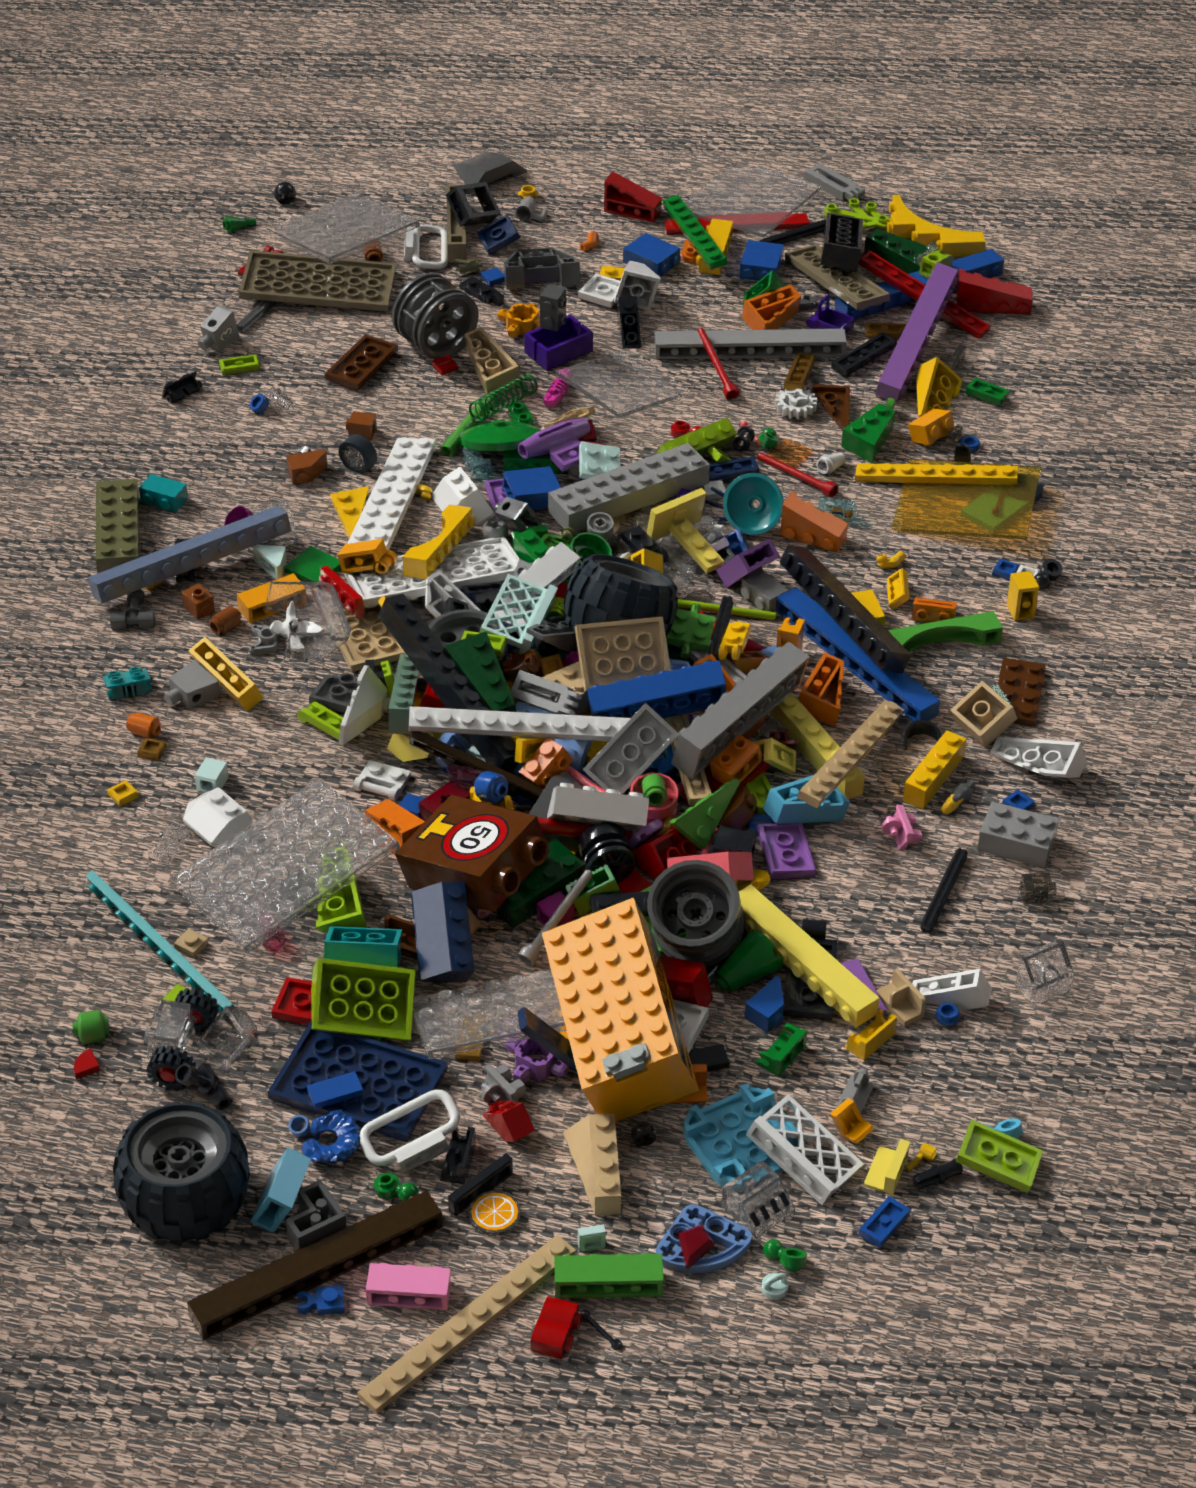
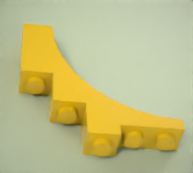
M892 195V202H889V213L892 214L890 222H887L888 233L903 238H911L912 241L942 250L945 254L952 255L953 257H967L985 251L986 241L983 232L954 230L930 223L910 211L903 203L900 195Z

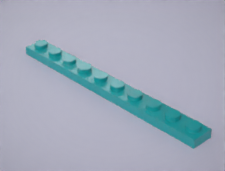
M93 870L85 876L90 882L88 886L90 891L96 897L101 895L103 897L101 899L102 902L110 910L115 908L117 910L115 914L123 923L126 921L131 923L128 925L129 928L137 936L142 934L144 936L142 940L151 950L156 947L158 949L157 955L165 963L170 961L172 963L170 967L179 977L184 974L187 977L184 980L191 988L204 990L203 994L207 995L210 993L212 995L211 999L215 998L217 1000L216 1004H219L218 1014L222 1018L227 1016L230 1020L234 1021L240 1017L235 1006Z

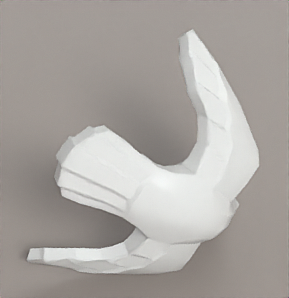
M291 601L287 607L286 621L276 620L272 622L269 628L272 634L286 637L290 648L295 651L304 649L300 637L310 634L316 635L324 631L321 626L306 620L299 622L296 619L294 601Z

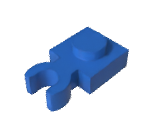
M343 1285L317 1287L316 1294H310L305 1291L297 1293L298 1301H307L306 1304L298 1305V1313L305 1314L312 1309H317V1315L345 1313Z

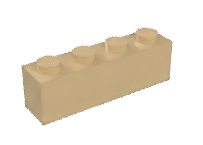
M587 1115L565 1130L563 1136L569 1146L570 1154L576 1164L594 1215L621 1214V1186L615 1115Z

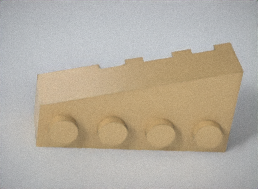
M482 327L464 334L467 352L486 394L520 377L519 366Z

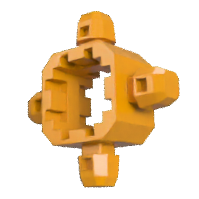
M522 303L514 304L510 310L501 309L497 313V318L506 322L508 336L512 338L518 335L524 336L525 333L540 327L539 310L537 305L533 303L529 305Z

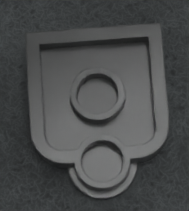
M344 673L340 676H326L309 695V704L318 702L328 709L345 713L347 706H350L353 690H357L360 684H357L356 676L350 673Z

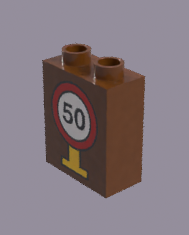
M450 795L394 854L409 888L418 890L439 882H465L467 905L495 912L509 896L516 893L520 884L535 867L545 861L550 851L537 816Z

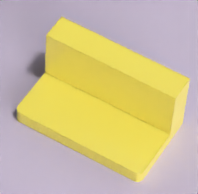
M773 738L753 741V743L760 746L761 753L764 754L763 761L785 773L796 772L795 750Z
M900 1139L896 1151L879 1146L865 1179L864 1186L893 1195L909 1157L910 1141Z

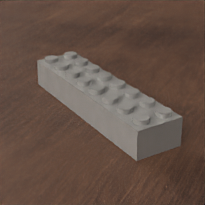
M689 443L548 492V512L562 528L572 527L577 532L587 528L588 517L593 513L604 512L615 518L678 495L681 488L693 490L709 484L710 464Z
M790 642L786 643L783 647L779 646L769 659L765 658L756 670L752 669L743 681L739 680L729 693L725 692L715 705L711 704L701 717L698 715L688 728L684 727L677 735V745L672 751L674 755L671 764L691 779L697 776L711 763L714 756L719 755L726 748L730 741H733L739 734L743 736L800 686L810 656Z

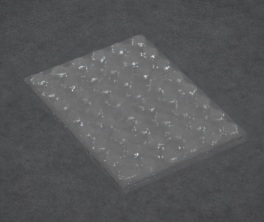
M319 778L170 877L169 880L188 901L247 954L399 850L400 845L395 838Z

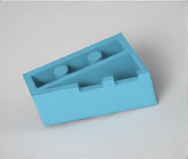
M812 775L770 789L763 809L776 824L837 822L844 819L850 801L838 788L818 808L798 799L799 791L814 776Z

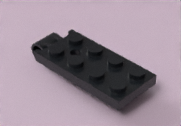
M803 919L802 930L836 959L837 940L825 939L827 921ZM787 966L783 1016L832 1021L833 1007L828 1006L818 993L813 992L808 984L800 977H796Z

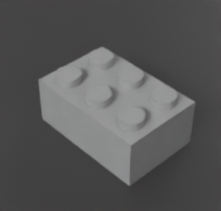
M992 801L980 830L977 850L1045 868L1056 839L1059 818Z

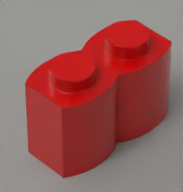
M547 1296L531 1336V1351L563 1359L565 1351L570 1352L572 1349L574 1336L571 1335L573 1330H578L581 1325L582 1314L579 1313V1304Z

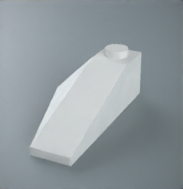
M367 665L363 666L358 676L357 684H360V686L357 687V690H353L350 706H347L340 726L339 745L342 746L381 719L383 712L388 711L390 698H387L388 689Z
M997 737L990 751L991 755L1044 776L1078 778L1087 763L1081 742Z

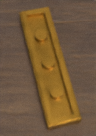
M796 354L784 381L783 389H804L815 363V355Z

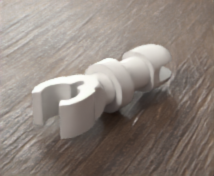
M716 524L703 537L709 544H712L725 536V533H721L725 525Z

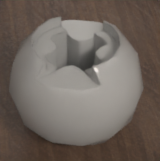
M492 518L483 525L482 533L485 539L502 536L506 538L508 527L503 520Z

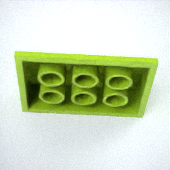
M318 958L313 966L312 1030L411 1041L415 970Z

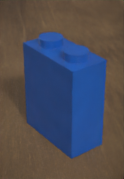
M645 233L623 248V263L628 264L629 261L643 263L660 277L674 266L679 265L681 261L680 248Z
M748 240L740 262L739 278L760 281L772 270L778 275L783 261L784 245Z
M549 466L504 471L502 488L506 497L525 502L532 510L548 508V492L562 488V486L559 485L557 475L553 473Z

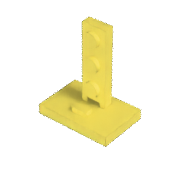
M700 488L651 509L647 534L654 541L672 534L707 574L724 565V560L693 526V524L701 521L706 492Z

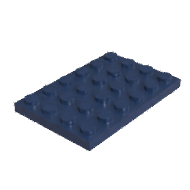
M310 1021L268 1090V1099L322 1116L328 1115L331 1111L342 1110L343 1114H346L348 1117H354L355 1123L360 1128H363L368 1122L429 1091L437 1090L448 1070V1062L359 1035L312 1030V1021ZM350 1072H356L363 1088L362 1096L314 1109L307 1092V1085ZM428 1104L373 1132L408 1142Z

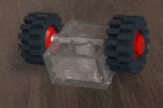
M186 988L177 994L175 1001L162 1000L159 1008L154 1010L153 1023L150 1028L146 1029L144 1041L148 1044L147 1058L150 1059L146 1072H148V1078H152L151 1081L153 1083L158 1082V1086L161 1088L164 1085L166 1090H171L172 1087L174 1091H179V1088L183 1090L188 1087L176 1081V1070L184 1063L193 1067L196 1066V1062L193 1061L194 1058L187 1056L195 1038V1029L198 1033H202L203 1030L205 1032L209 1031L213 1027L219 1012V1004H216L217 1000L215 998L211 999L212 995L210 993L207 995L203 994L204 990L200 989L197 992L196 988H192L191 991Z

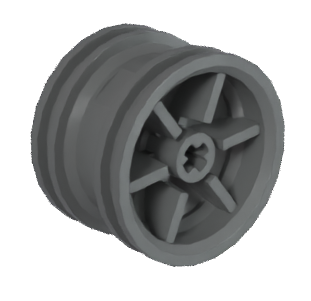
M702 860L683 861L664 870L655 879L650 888L647 899L648 914L657 944L667 957L704 963L705 968L727 959L741 942L745 926L740 895L732 877L720 866ZM686 892H690V893H691V894H687L686 896L682 897V894H683V893H686ZM713 893L715 898L710 900L706 895ZM671 910L677 912L674 917H669L668 913ZM723 914L725 915L724 920L717 919V917ZM704 931H709L711 934L710 936L702 937ZM687 932L684 938L678 937L679 934Z

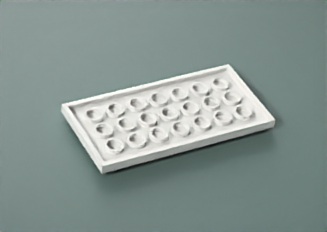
M504 536L456 545L436 568L435 572L440 570L458 589H462L461 586L505 580L508 574H514L520 558ZM404 555L397 556V562L392 568L388 569L386 574L384 572L383 574L377 573L375 568L373 570L344 574L350 586L363 597V604L366 608H374L380 605L378 600L383 595L391 597L403 593L408 600H415L418 597L425 596L426 579L403 576L402 557Z

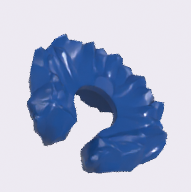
M342 1110L331 1111L326 1116L323 1115L313 1119L309 1132L314 1139L311 1138L303 1142V1147L301 1148L303 1155L311 1158V1161L331 1164L345 1162L359 1147L360 1133L358 1131L359 1126L355 1123V1118L343 1114ZM324 1132H333L338 1137L337 1141L329 1146H323L316 1140H319L320 1134Z

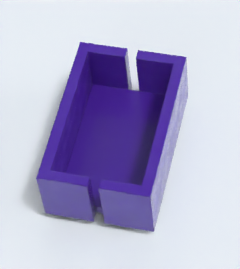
M570 314L567 316L565 325H562L558 332L539 327L525 333L524 351L534 361L537 360V363L545 370H550L592 352L593 332L584 324L581 325V322Z

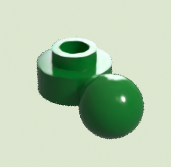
M773 428L764 429L758 438L761 442L760 445L768 450L776 448L779 443L777 433Z
M393 1173L381 1174L374 1180L375 1193L381 1199H392L398 1195L403 1202L412 1195L419 1194L415 1184L408 1182L400 1185L398 1176Z
M771 1239L764 1244L763 1253L765 1257L769 1260L780 1259V1264L786 1270L799 1271L800 1268L806 1266L807 1253L797 1248L784 1249L783 1244L776 1239Z

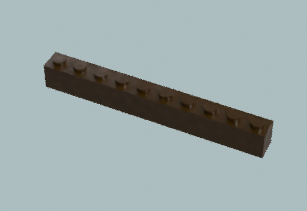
M427 1190L420 1194L412 1195L403 1202L391 1205L373 1216H367L358 1223L344 1227L325 1238H320L302 1249L294 1250L289 1255L273 1260L257 1270L247 1272L229 1283H223L205 1294L197 1295L187 1302L189 1317L202 1339L205 1340L296 1297L299 1292H307L442 1228V1211Z

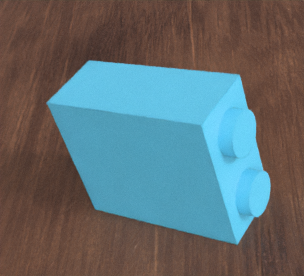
M290 1148L285 1150L268 1175L250 1220L251 1223L270 1232L276 1231L293 1207L311 1158Z

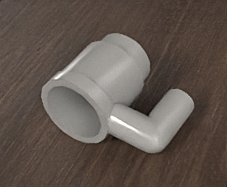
M525 197L517 207L515 214L519 220L529 221L532 218L539 222H544L548 211L543 209L540 214L536 213V200L532 197Z

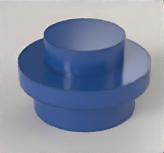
M944 1003L936 1010L935 1018L944 1026H953L959 1022L960 1012L954 1004Z

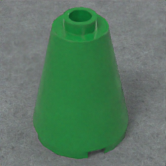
M752 929L716 972L717 979L715 983L722 991L727 990L731 993L780 970L783 967L782 957L780 954L775 956L772 951L775 946L766 935L759 930L754 932V929Z

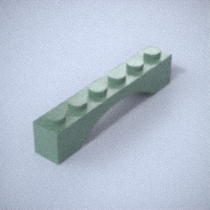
M406 653L399 656L388 709L389 733L411 734L412 731H409L410 707L415 706L416 690L420 688L422 679L421 673Z

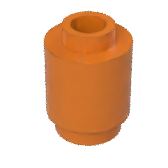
M137 712L129 715L126 728L132 734L153 739L154 736L159 735L161 724L158 718Z

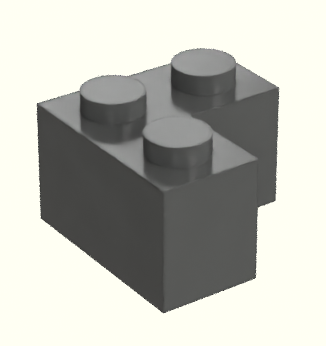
M321 1179L299 1189L298 1203L301 1213L286 1219L288 1240L295 1250L302 1249L320 1238L330 1236L340 1229L347 1227L346 1215Z

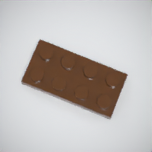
M365 334L325 373V380L359 390L398 352V345Z
M1003 657L996 693L1013 706L1017 716V720L1013 723L1035 727L1046 664Z

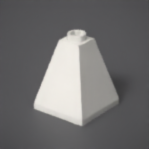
M629 261L624 269L614 303H617L618 297L637 296L638 308L650 310L660 277L645 264Z

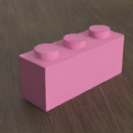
M370 1263L366 1284L367 1305L448 1310L451 1270L450 1268L438 1266L421 1267L415 1265Z

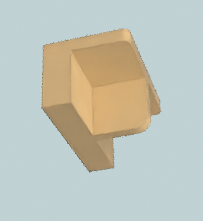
M899 969L893 970L892 983L876 991L884 1006L896 1015L897 1020L905 1027L924 1018L926 998Z

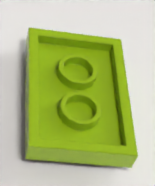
M971 1119L956 1162L1028 1193L1043 1150Z

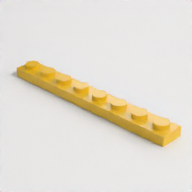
M857 463L855 481L1017 485L1018 466Z

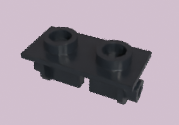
M197 372L185 374L174 382H168L164 386L162 398L166 397L168 402L173 401L175 403L186 397V394L183 392L184 390L188 395L199 391L202 383L200 380L197 381L195 379Z

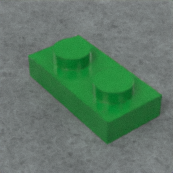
M974 378L966 387L965 394L1001 406L1009 397V390Z

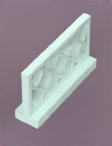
M508 574L480 628V633L486 631L487 634L507 636V643L520 648L519 654H524L531 649L536 637L526 633L527 628L535 624H541V621L545 620L553 604L558 587L549 585L548 589ZM509 582L517 585L519 589L512 590ZM529 592H535L540 594V596L532 598ZM523 594L526 599L518 600L515 595ZM510 596L513 602L505 603L502 598ZM530 604L533 610L525 611L522 606ZM516 607L520 613L512 614L509 609ZM503 610L506 615L498 617L495 611ZM523 618L526 624L518 625L515 619ZM510 621L512 626L505 628L502 622ZM491 624H497L499 629L494 630L487 626ZM517 632L520 638H514L509 633Z

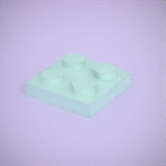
M581 441L579 445L580 478L588 479L620 467V448Z

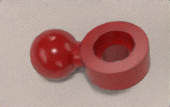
M679 420L671 425V436L678 438L702 427L694 426L690 428L688 423Z

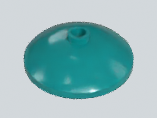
M747 473L734 479L727 487L723 498V510L726 519L735 529L739 528L744 534L758 535L771 530L779 522L782 516L784 498L780 487L773 479L760 473ZM755 500H758L760 502V505L757 508L754 506Z

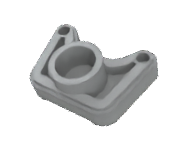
M253 625L251 631L253 635L258 637V642L249 647L250 655L275 653L278 650L279 635L272 634L269 630L270 626Z

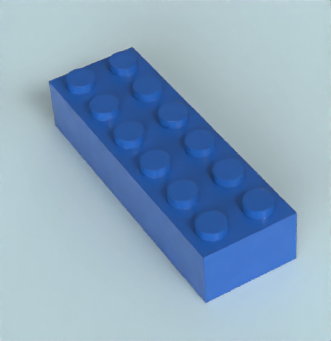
M719 660L714 662L706 661L695 666L687 665L672 671L663 670L658 674L649 676L640 675L635 679L618 680L612 684H599L588 688L587 693L591 716L632 718L646 703L660 717L668 718L705 710L711 704L715 705L726 692V683Z

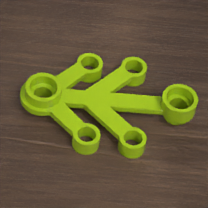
M856 198L849 200V208L855 212L838 209L837 205L833 203L827 204L824 208L825 217H827V213L863 219L862 231L873 227L885 230L887 229V222H890L888 216L881 215L876 210L877 204L874 202L866 203V212L872 215L868 216L859 206L860 201Z

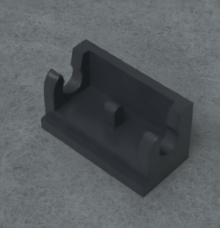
M458 1127L452 1132V1139H450L449 1143L450 1150L446 1154L440 1181L457 1184L466 1183L476 1146L474 1127H468L466 1136L458 1133Z

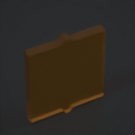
M784 438L767 455L796 468L812 453V449Z

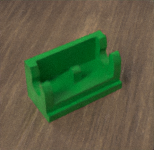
M786 1023L783 1028L792 1034L782 1031L767 1051H762L759 1054L761 1058L756 1061V1065L779 1077L806 1046L807 1030Z

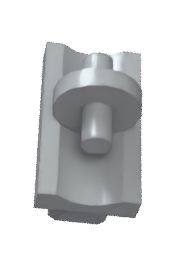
M490 1063L484 1066L487 1075L484 1083L481 1085L483 1089L481 1098L486 1103L500 1100L504 1103L510 1100L513 1103H517V1100L526 1094V1086L520 1079L512 1083L508 1082L512 1079V1072L506 1064L496 1068Z

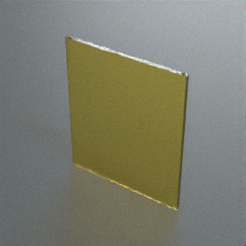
M909 459V461H908V464H930V465H944V464H950V465H966V464H968V465H991V466H1005V465H1007V464L972 463V462H955V461H937V460H920V459ZM1011 465L1018 466L1017 485L903 483L891 528L893 531L1027 540L1040 472L1042 471L1041 466Z

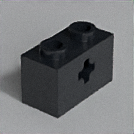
M504 582L464 585L461 588L462 592L481 611L488 613Z

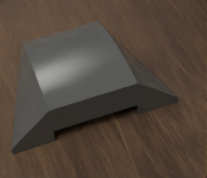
M484 152L454 165V169L464 181V185L487 182L488 184L507 175L514 178L527 172L525 168L510 158L494 152Z

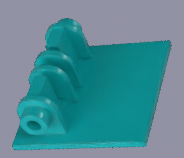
M132 667L127 672L111 671L106 676H102L107 689H111L107 690L108 699L113 698V700L124 698L122 686H124L125 695L128 698L127 685L131 686L133 696H135L133 684H135L137 696L148 694V691H152L151 682L146 683L151 681L146 668Z

